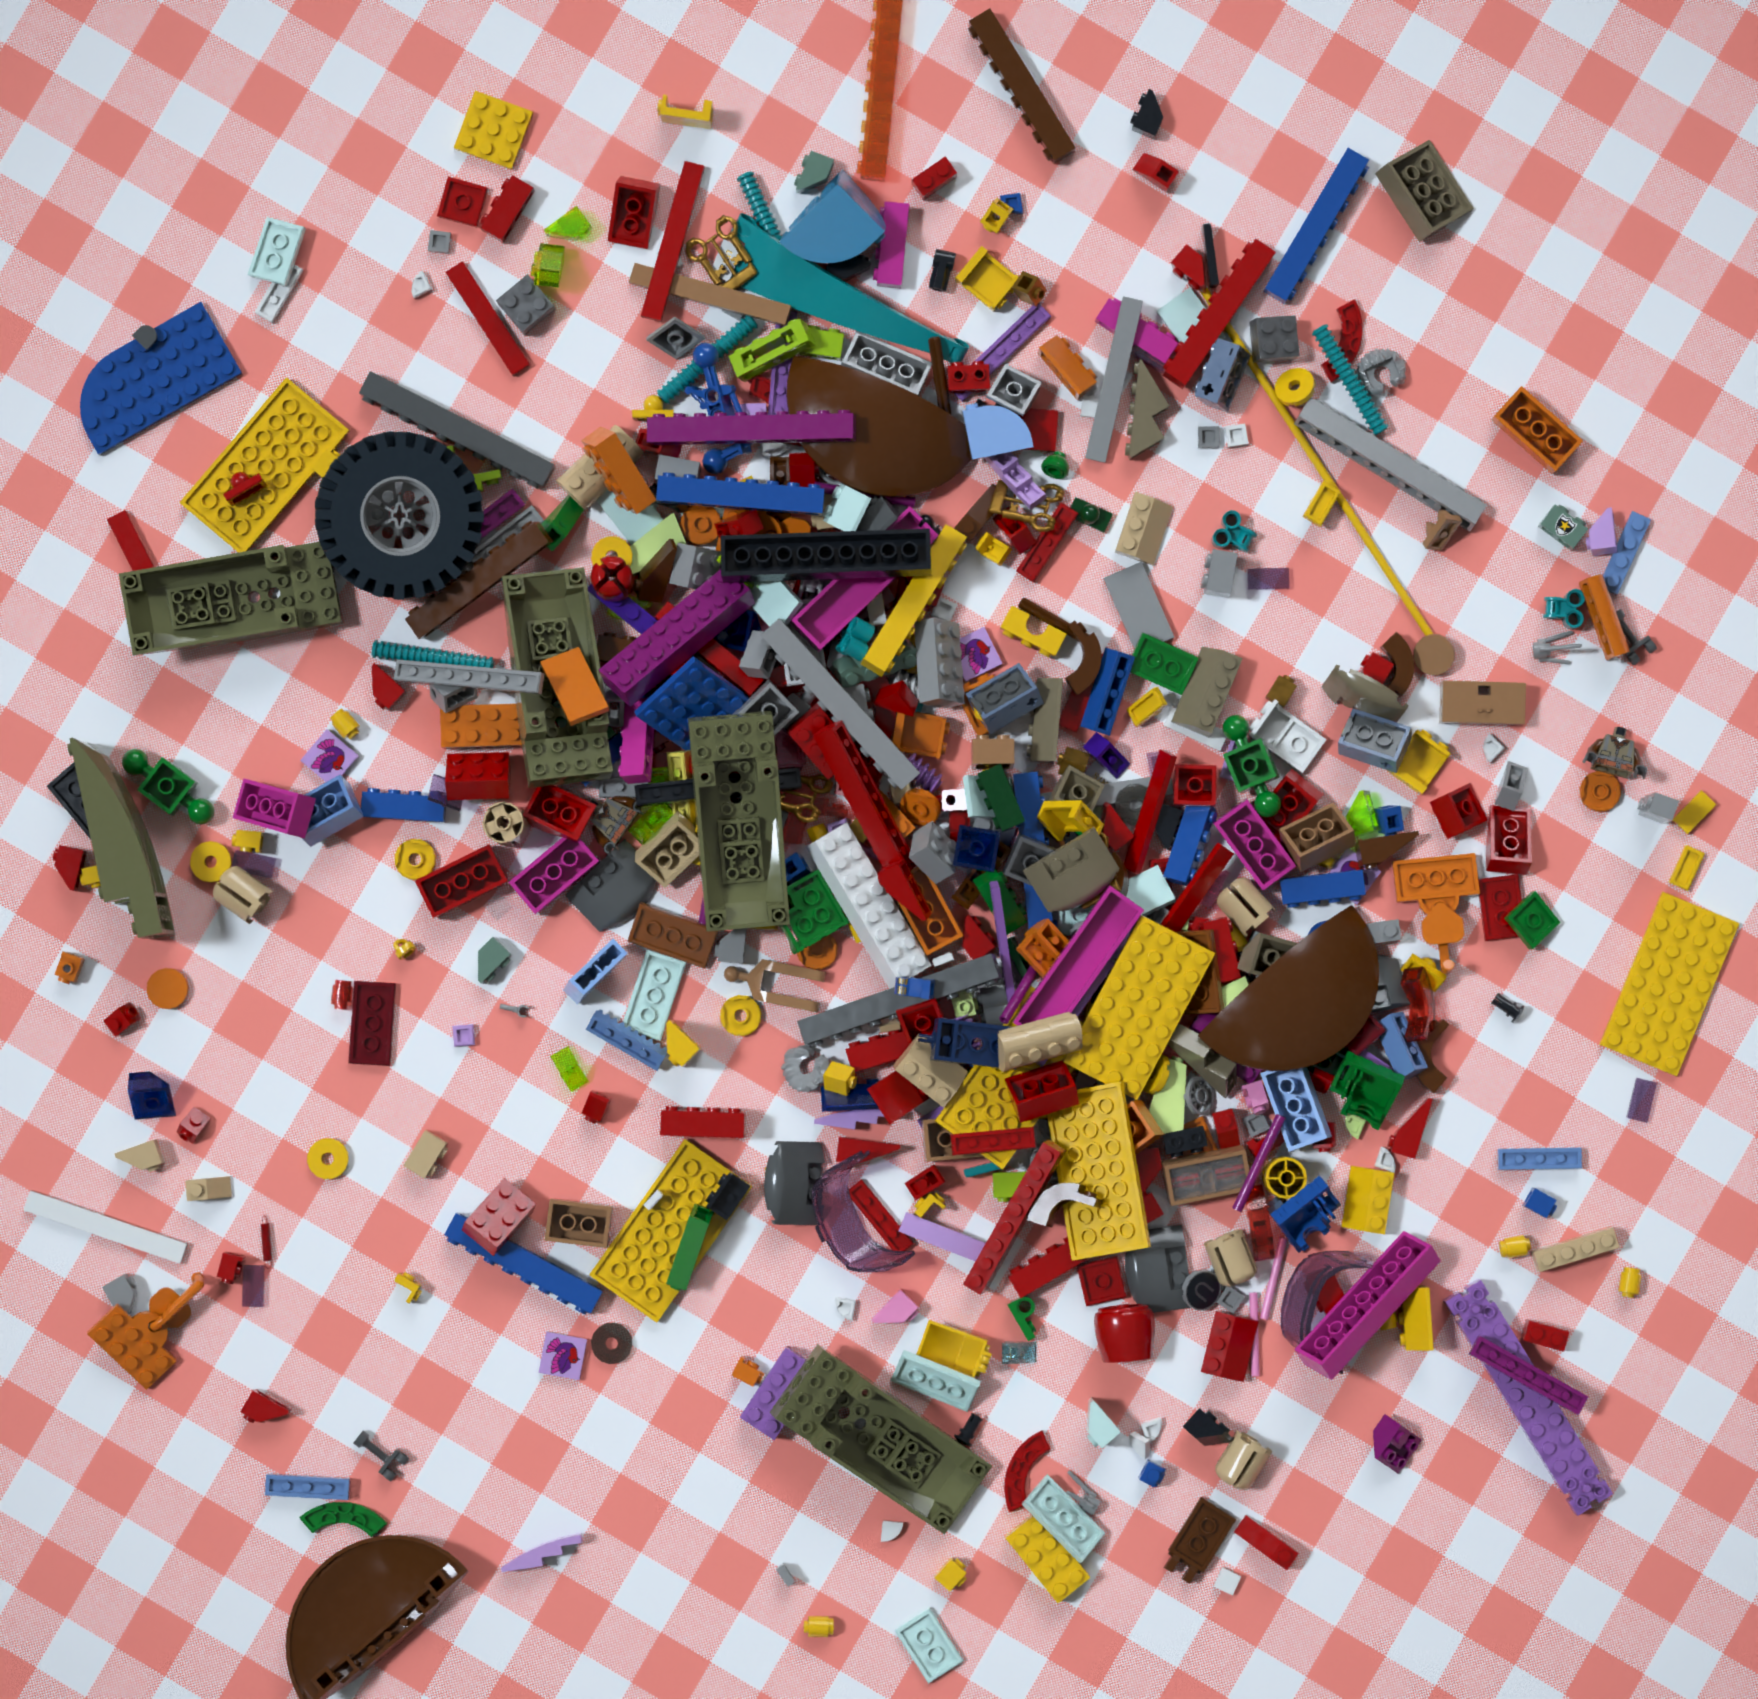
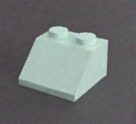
M841 483L839 487L837 486L832 494L833 500L830 505L826 506L823 512V521L842 531H856L871 498Z
M1091 1397L1088 1400L1086 1429L1089 1434L1087 1437L1095 1447L1099 1445L1103 1448L1121 1431Z

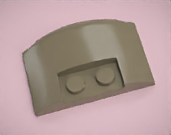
M1336 664L1322 684L1323 690L1335 704L1339 700L1348 708H1354L1394 722H1398L1409 706L1407 703L1402 706L1396 700L1398 695L1373 678L1353 669H1350L1349 673L1343 670L1339 671L1341 665Z
M1093 827L1030 865L1023 872L1047 911L1053 912L1070 910L1089 902L1109 886L1120 868Z

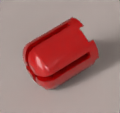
M612 555L601 558L602 565L599 566L595 563L591 571V583L595 592L604 601L620 602L626 599L632 592L634 585L630 566L626 565L625 560L621 557ZM611 576H613V578L614 576H616L618 585H616L613 581H609V578Z

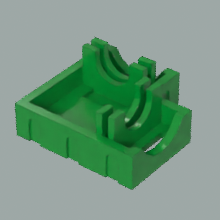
M819 869L787 886L788 905L790 907L789 926L797 940H795L787 925L778 926L785 933L793 954L799 953L839 928L849 924L847 917L844 916L842 908L832 895V891L823 879ZM810 878L813 882L797 891L794 890V887Z
M1347 1051L1329 1090L1341 1095L1342 1099L1344 1097L1347 1098L1343 1103L1340 1114L1360 1116L1366 1119L1372 1128L1379 1130L1403 1085L1405 1076ZM1350 1065L1344 1078H1339L1345 1066Z

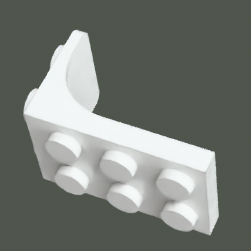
M1276 699L1272 702H1266L1260 711L1263 714L1261 718L1256 717L1249 726L1251 732L1248 736L1254 740L1264 739L1272 753L1303 773L1327 739L1287 712L1278 704Z

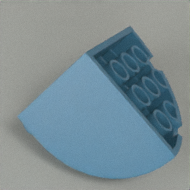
M842 169L824 187L820 197L817 195L789 226L790 231H786L779 242L793 254L812 262H842L859 255L874 242L878 244L885 237L886 224L872 201Z

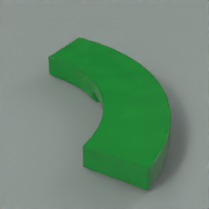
M352 1502L322 1504L310 1509L299 1517L312 1533L326 1525L347 1523L362 1529L372 1537L387 1524L373 1510Z

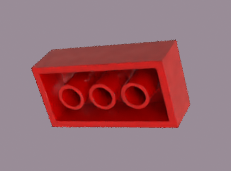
M488 844L415 880V883L432 917L438 918L509 883V880L492 845Z
M666 1106V1110H661L660 1135L745 1138L746 1112H741V1108H728V1112H720L721 1108L708 1107L707 1111H700V1107L688 1106L686 1110H679V1106Z

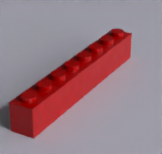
M1255 238L1253 243L1248 241L1242 250L1244 253L1242 259L1237 258L1231 266V269L1234 270L1230 276L1225 275L1219 284L1222 287L1219 293L1214 291L1208 300L1211 303L1208 309L1203 308L1197 316V319L1200 321L1196 326L1193 324L1190 326L1185 334L1188 336L1185 343L1180 341L1174 350L1177 353L1174 359L1169 358L1163 366L1165 372L1162 376L1181 389L1185 387L1276 253Z
M840 720L823 726L813 735L816 744L822 751L826 763L832 770L835 780L841 787L845 799L850 804L854 816L860 823L864 835L869 840L882 868L904 858L911 871L916 864L909 858L910 849L843 721Z
M1050 1140L1042 1143L963 1285L979 1295L987 1292L1025 1225L1034 1201L1046 1188L1067 1150Z
M1145 1191L1142 1192L1148 1224L1164 1213L1152 1192L1146 1193ZM1067 1236L1063 1239L1064 1243L1057 1246L1055 1243L1046 1248L1047 1253L1039 1257L1036 1254L1029 1258L1027 1265L1021 1267L1019 1264L1009 1270L1011 1274L1008 1275V1278L1019 1297L1023 1298L1089 1258L1072 1261Z

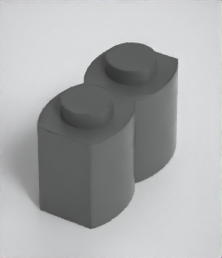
M1000 984L979 988L980 993H976L978 1005H982L983 1013L980 1014L981 1023L1002 1026L1004 1023L999 1018L1008 1004L1005 985Z

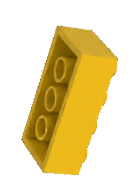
M1032 1514L1005 1535L1006 1540L1057 1603H1060L1090 1578L1084 1567Z

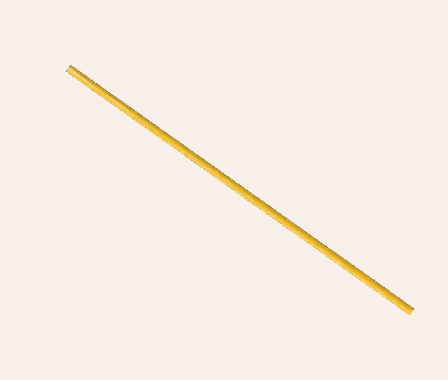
M1206 287L1205 293H1203L1202 291H1200V293L1210 306L1211 303H1209L1208 300L1210 299L1212 294ZM1228 322L1224 329L1233 343L1240 345L1250 354L1231 323ZM1251 355L1247 364L1322 479L1339 490L1299 427L1294 425V419L1284 404L1279 401L1275 390L1258 364L1253 363ZM1340 493L1337 502L1425 636L1434 634L1343 494Z

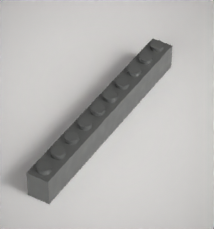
M371 371L359 391V394L363 396L362 400L370 405L376 403L381 406L380 410L390 415L392 412L400 415L398 419L410 424L412 421L418 424L417 428L425 433H428L429 430L436 433L435 437L445 443L449 440L455 443V448L463 452L467 449L473 452V457L481 461L484 458L491 461L490 465L496 469L502 470V468L509 470V475L518 480L521 477L527 479V484L536 489L539 486L545 488L555 468L553 463Z
M988 954L922 978L935 980L934 998H936L939 1004L940 999L947 998V1000L957 998L960 992L966 991L967 994L979 990L978 986L986 984V987L998 983L997 979L1002 978L995 954ZM895 987L801 1019L797 1023L804 1044H811L812 1047L824 1044L823 1040L830 1038L833 1041L842 1038V1033L850 1031V1034L862 1031V1026L869 1024L870 1027L882 1024V1019L888 1018L889 1021L897 1019L896 1010L930 999L894 994Z

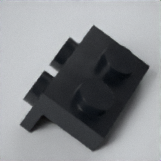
M1203 1126L1163 1135L1165 1154H1170L1171 1158L1182 1156L1183 1151L1191 1150V1153L1204 1151L1203 1147L1208 1146Z
M731 1172L728 1175H722L717 1183L720 1185L716 1193L712 1191L705 1200L708 1202L706 1207L725 1220L729 1219L750 1188L749 1184Z

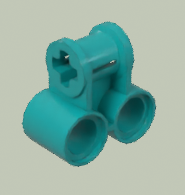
M1231 510L1223 515L1221 520L1223 528L1214 532L1211 541L1213 546L1218 549H1224L1230 543L1235 548L1248 553V547L1253 538L1257 537V534L1246 527L1240 526V514ZM1234 516L1237 521L1236 525H1228L1226 517ZM1224 534L1227 538L1226 543H1218L1216 535Z
M1572 589L1565 594L1564 598L1544 597L1546 611L1543 618L1562 619L1564 627L1570 630L1582 625L1584 621L1583 614L1576 610L1585 601L1581 590ZM1571 594H1576L1579 597L1578 604L1570 602L1569 597ZM1570 614L1578 618L1576 625L1569 623L1568 617Z
M854 617L849 623L848 628L841 631L842 638L840 643L836 645V651L861 661L868 651L867 642L872 638L875 627L858 617Z

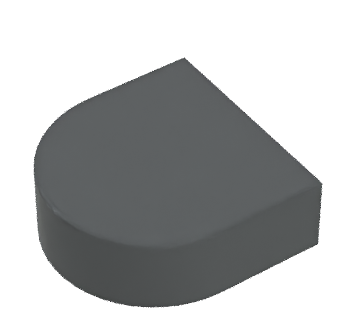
M149 325L141 326L132 335L147 351L158 339L156 330Z

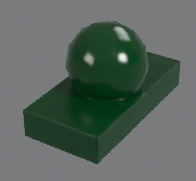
M1075 497L1070 507L1079 513L1075 519L1076 521L1102 533L1105 532L1113 515Z
M1012 936L1007 939L1009 955L1020 976L1023 978L1030 966L1016 950L1019 945L1015 937Z

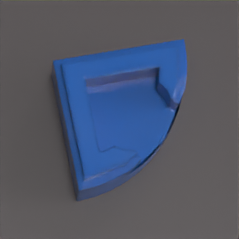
M1020 193L1000 195V200L1014 209L1012 213L1023 214Z

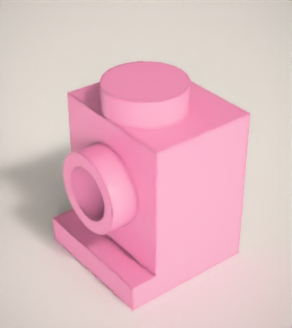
M1261 1080L1241 1086L1247 1108H1252L1253 1114L1261 1115L1269 1109V1101Z

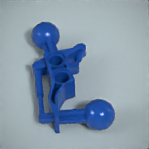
M701 343L694 349L693 360L697 366L703 368L708 388L701 389L696 386H687L685 393L691 394L700 403L701 409H707L708 416H714V413L719 412L727 413V416H735L733 405L736 412H743L735 394L736 387L727 384L720 385L715 369L719 359L716 347L709 343ZM715 392L718 393V400L715 398ZM754 443L733 444L724 450L710 449L703 456V467L711 474H720L727 468L729 460L738 455L750 454L752 452L751 445Z

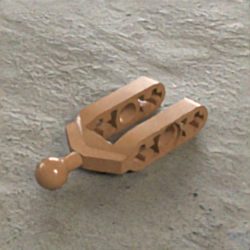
M764 959L750 973L740 972L735 966H729L724 971V978L728 982H735L737 980L747 981L754 1000L816 1013L819 1011V1002L760 990L764 970L820 982L825 981L826 972Z

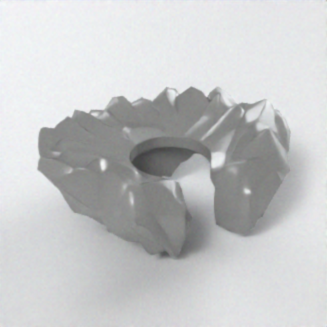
M1388 348L1386 350L1375 349L1366 353L1357 364L1358 369L1355 370V373L1358 374V380L1362 381L1361 385L1365 386L1364 390L1368 391L1370 395L1375 396L1385 393V384L1377 381L1374 377V372L1378 367L1388 368L1390 371V383L1395 387H1398L1399 384H1404L1406 379L1405 361L1395 351H1391Z
M809 1045L791 1048L784 1054L785 1063L781 1066L783 1076L789 1082V1086L792 1089H796L797 1092L809 1093L817 1089L820 1083L824 1082L823 1074L830 1065L829 1059L824 1055H820L815 1059L813 1071L809 1074H803L800 1069L801 1063L810 1056L814 1057L815 1049Z

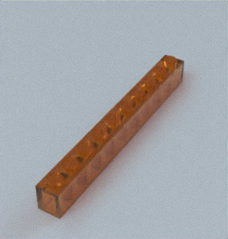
M874 0L873 11L877 12L876 19H872L871 31H875L874 39H870L869 51L873 52L872 60L868 59L867 72H871L870 80H866L865 92H869L868 100H864L863 112L867 113L866 121L862 120L861 133H865L864 141H860L859 153H863L862 161H858L857 173L861 174V180L885 182L903 0Z

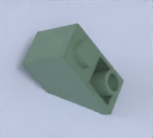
M811 151L809 156L805 155L801 165L804 167L803 172L797 175L794 185L797 186L796 192L801 194L826 183L833 168L834 159Z
M492 937L478 951V981L481 984L484 982L488 984L496 976L494 972L499 967L503 969L511 961L509 957L512 954L495 937Z

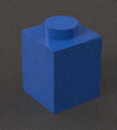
M1532 1187L1522 1206L1547 1218L1548 1215L1552 1216L1555 1212L1557 1200Z

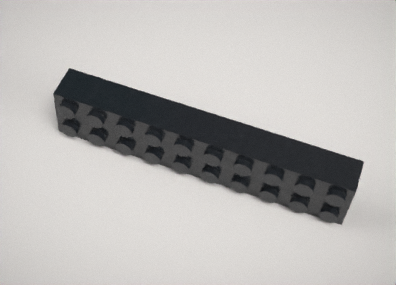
M930 528L721 536V577L723 583L932 576Z

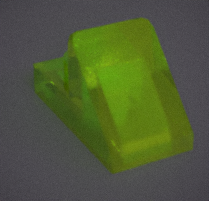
M569 1046L550 1056L560 1072L561 1078L571 1092L589 1082Z

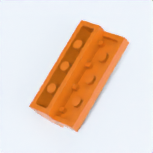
M1603 574L1580 581L1579 586L1585 597V603L1606 661L1630 652Z
M1043 919L1033 925L1024 934V940L1016 948L1042 978L1069 942L1049 919Z

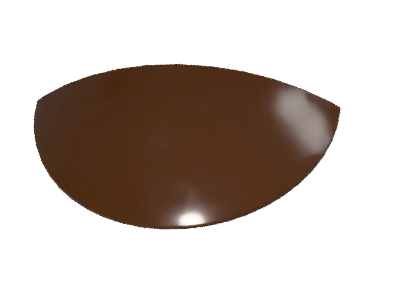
M793 357L788 373L786 390L789 414H797V411H809V414H817V411L827 410L830 411V414L838 413V410H850V413L856 416V441L800 442L812 460L837 481L850 488L872 495L886 497L911 496L930 491L948 482L961 472L972 459L965 424L933 403L895 384L852 368L816 359Z
M1351 905L1323 923L1250 983L1199 1033L1198 1037L1208 1047L1228 1060L1242 1066L1266 1071L1297 1070L1320 1063L1338 1053L1355 1038L1364 1026L1374 1006L1378 991L1379 962L1377 950L1372 935L1361 915Z
M385 1535L361 1540L343 1548L328 1558L306 1581L293 1605L288 1622L286 1661L293 1687L299 1699H327L373 1667L424 1623L455 1590L469 1571L458 1559L441 1547L426 1540L402 1535Z

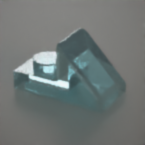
M1005 1341L1002 1343V1364L1036 1362V1341Z

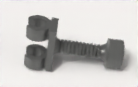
M1619 609L1616 613L1623 633H1625V637H1627L1632 645L1629 648L1630 652L1625 653V656L1632 665H1635L1641 661L1634 652L1635 649L1643 644L1645 649L1652 653L1657 647L1649 635L1640 641L1637 640L1624 621L1626 615L1622 609Z
M364 1430L353 1442L358 1448L365 1447L369 1449L370 1452L374 1453L375 1456L384 1462V1465L378 1472L389 1481H392L396 1476L387 1467L395 1458L405 1465L409 1460V1457L398 1448L391 1456H387L384 1451L371 1443L369 1434Z

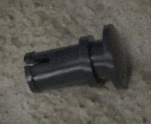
M1500 993L1491 1002L1492 1005L1505 1012L1507 1017L1511 1016L1513 1018L1512 1023L1521 1016L1525 1007L1522 1005L1519 1008L1516 1002L1512 1003L1500 995Z
M971 1413L963 1429L960 1428L959 1436L954 1434V1437L960 1443L971 1447L972 1444L969 1441L974 1439L975 1436L973 1435L983 1419Z

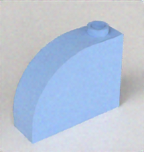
M978 403L965 405L966 409L962 410L972 460L1033 447L1032 437L1027 425L1013 411L996 405L978 407Z
M612 939L568 981L563 991L578 1005L625 958L627 952Z

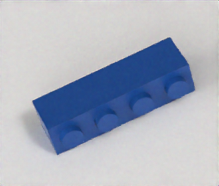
M1105 647L1100 669L1095 678L1082 718L1081 727L1110 736L1135 659L1134 656Z
M368 788L367 792L362 791L361 811L364 817L445 823L447 798L442 797V793L430 792L429 796H423L420 791H409L408 795L401 794V790L388 789V793H380V789Z
M1213 806L1185 807L1163 877L1168 882L1187 886L1197 873L1198 865L1204 858L1203 850L1205 844L1210 840L1211 825L1217 818V812Z
M1363 869L1280 879L1283 905L1287 904V908L1299 907L1300 902L1316 905L1320 904V900L1328 899L1329 903L1340 902L1342 897H1349V900L1362 899L1361 895H1366Z

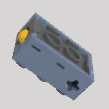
M1218 338L1211 347L1209 361L1203 367L1202 379L1196 384L1195 396L1205 405L1228 413L1251 355L1240 345Z
M1020 663L966 693L975 717L982 722L990 734L1044 704L1037 686Z
M1353 708L1338 741V754L1397 773L1412 739L1411 727Z

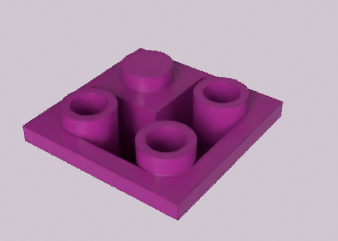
M1386 1414L1383 1415L1373 1430L1375 1458L1399 1474L1413 1452L1418 1448L1422 1439Z

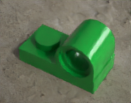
M1024 1296L1007 1303L1027 1340L1030 1341L1035 1338L1033 1334L1036 1331L1031 1320L1028 1322L1025 1320L1035 1310L1033 1300L1028 1296ZM1022 1301H1028L1031 1304L1027 1312H1022L1019 1309V1304Z

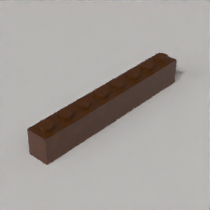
M989 8L969 20L968 32L973 39L977 38L979 41V50L984 57L987 55L990 59V68L994 74L998 73L1001 77V86L1005 91L1009 90L1012 95L1010 98L1012 104L1016 109L1020 108L1023 113L1021 115L1023 122L1026 126L1030 125L1033 129L1032 136L1037 144L1041 142L1044 147L1042 152L1048 161L1052 160L1053 164H1056L1074 153L1076 147L992 10Z
M527 522L521 527L522 531L517 535L513 533L505 539L506 543L501 547L497 545L489 551L490 555L485 559L482 557L472 564L474 567L469 571H462L455 582L446 583L439 594L436 596L432 594L424 600L425 604L420 608L416 606L411 609L405 621L417 638H426L502 581V576L510 575L553 543V540L541 523Z

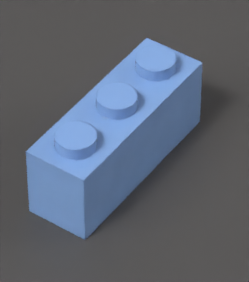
M1404 1012L1391 1013L1378 1021L1386 1030V1033L1380 1037V1041L1395 1073L1404 1075L1405 1080L1413 1078L1428 1068Z

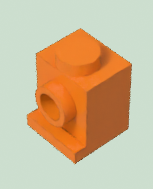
M62 951L54 975L59 976L58 981L70 984V981L77 982L85 959ZM66 965H70L71 970L68 973L64 970V967Z
M741 1355L731 1375L752 1387L755 1383L760 1384L765 1373L758 1369V1364L750 1360L747 1363L744 1362L745 1357Z

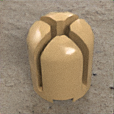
M503 801L491 805L482 821L483 830L486 835L498 844L507 847L516 846L515 841L520 844L524 842L529 835L531 826L527 819L523 817V810L512 803Z
M233 866L221 875L220 882H216L213 889V897L242 920L251 924L253 920L250 918L254 914L262 912L271 899L268 894L274 891L241 867Z
M1241 877L1235 879L1229 885L1239 899L1226 887L1218 895L1217 905L1246 937L1248 936L1246 931L1249 928L1253 931L1269 917L1268 911L1272 910L1275 912L1276 909L1249 879Z
M1242 1229L1230 1231L1215 1238L1214 1241L1210 1239L1203 1243L1218 1282L1222 1286L1232 1287L1236 1284L1244 1283L1252 1279L1257 1273V1265Z
M1236 1430L1232 1437L1234 1440L1227 1445L1215 1465V1471L1218 1477L1228 1485H1233L1238 1490H1248L1254 1484L1272 1454V1450L1268 1447L1266 1449L1261 1447L1262 1445L1257 1442L1258 1440Z

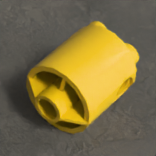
M1280 1156L1266 1163L1263 1169L1262 1180L1268 1192L1276 1197L1289 1199L1306 1186L1307 1174L1299 1161L1291 1157ZM1283 1173H1285V1183L1282 1182Z

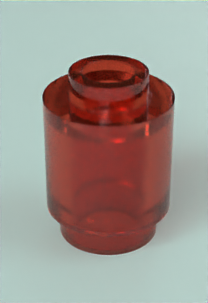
M335 980V985H332L330 1003L334 1004V1009L347 1010V1006H351L352 981Z

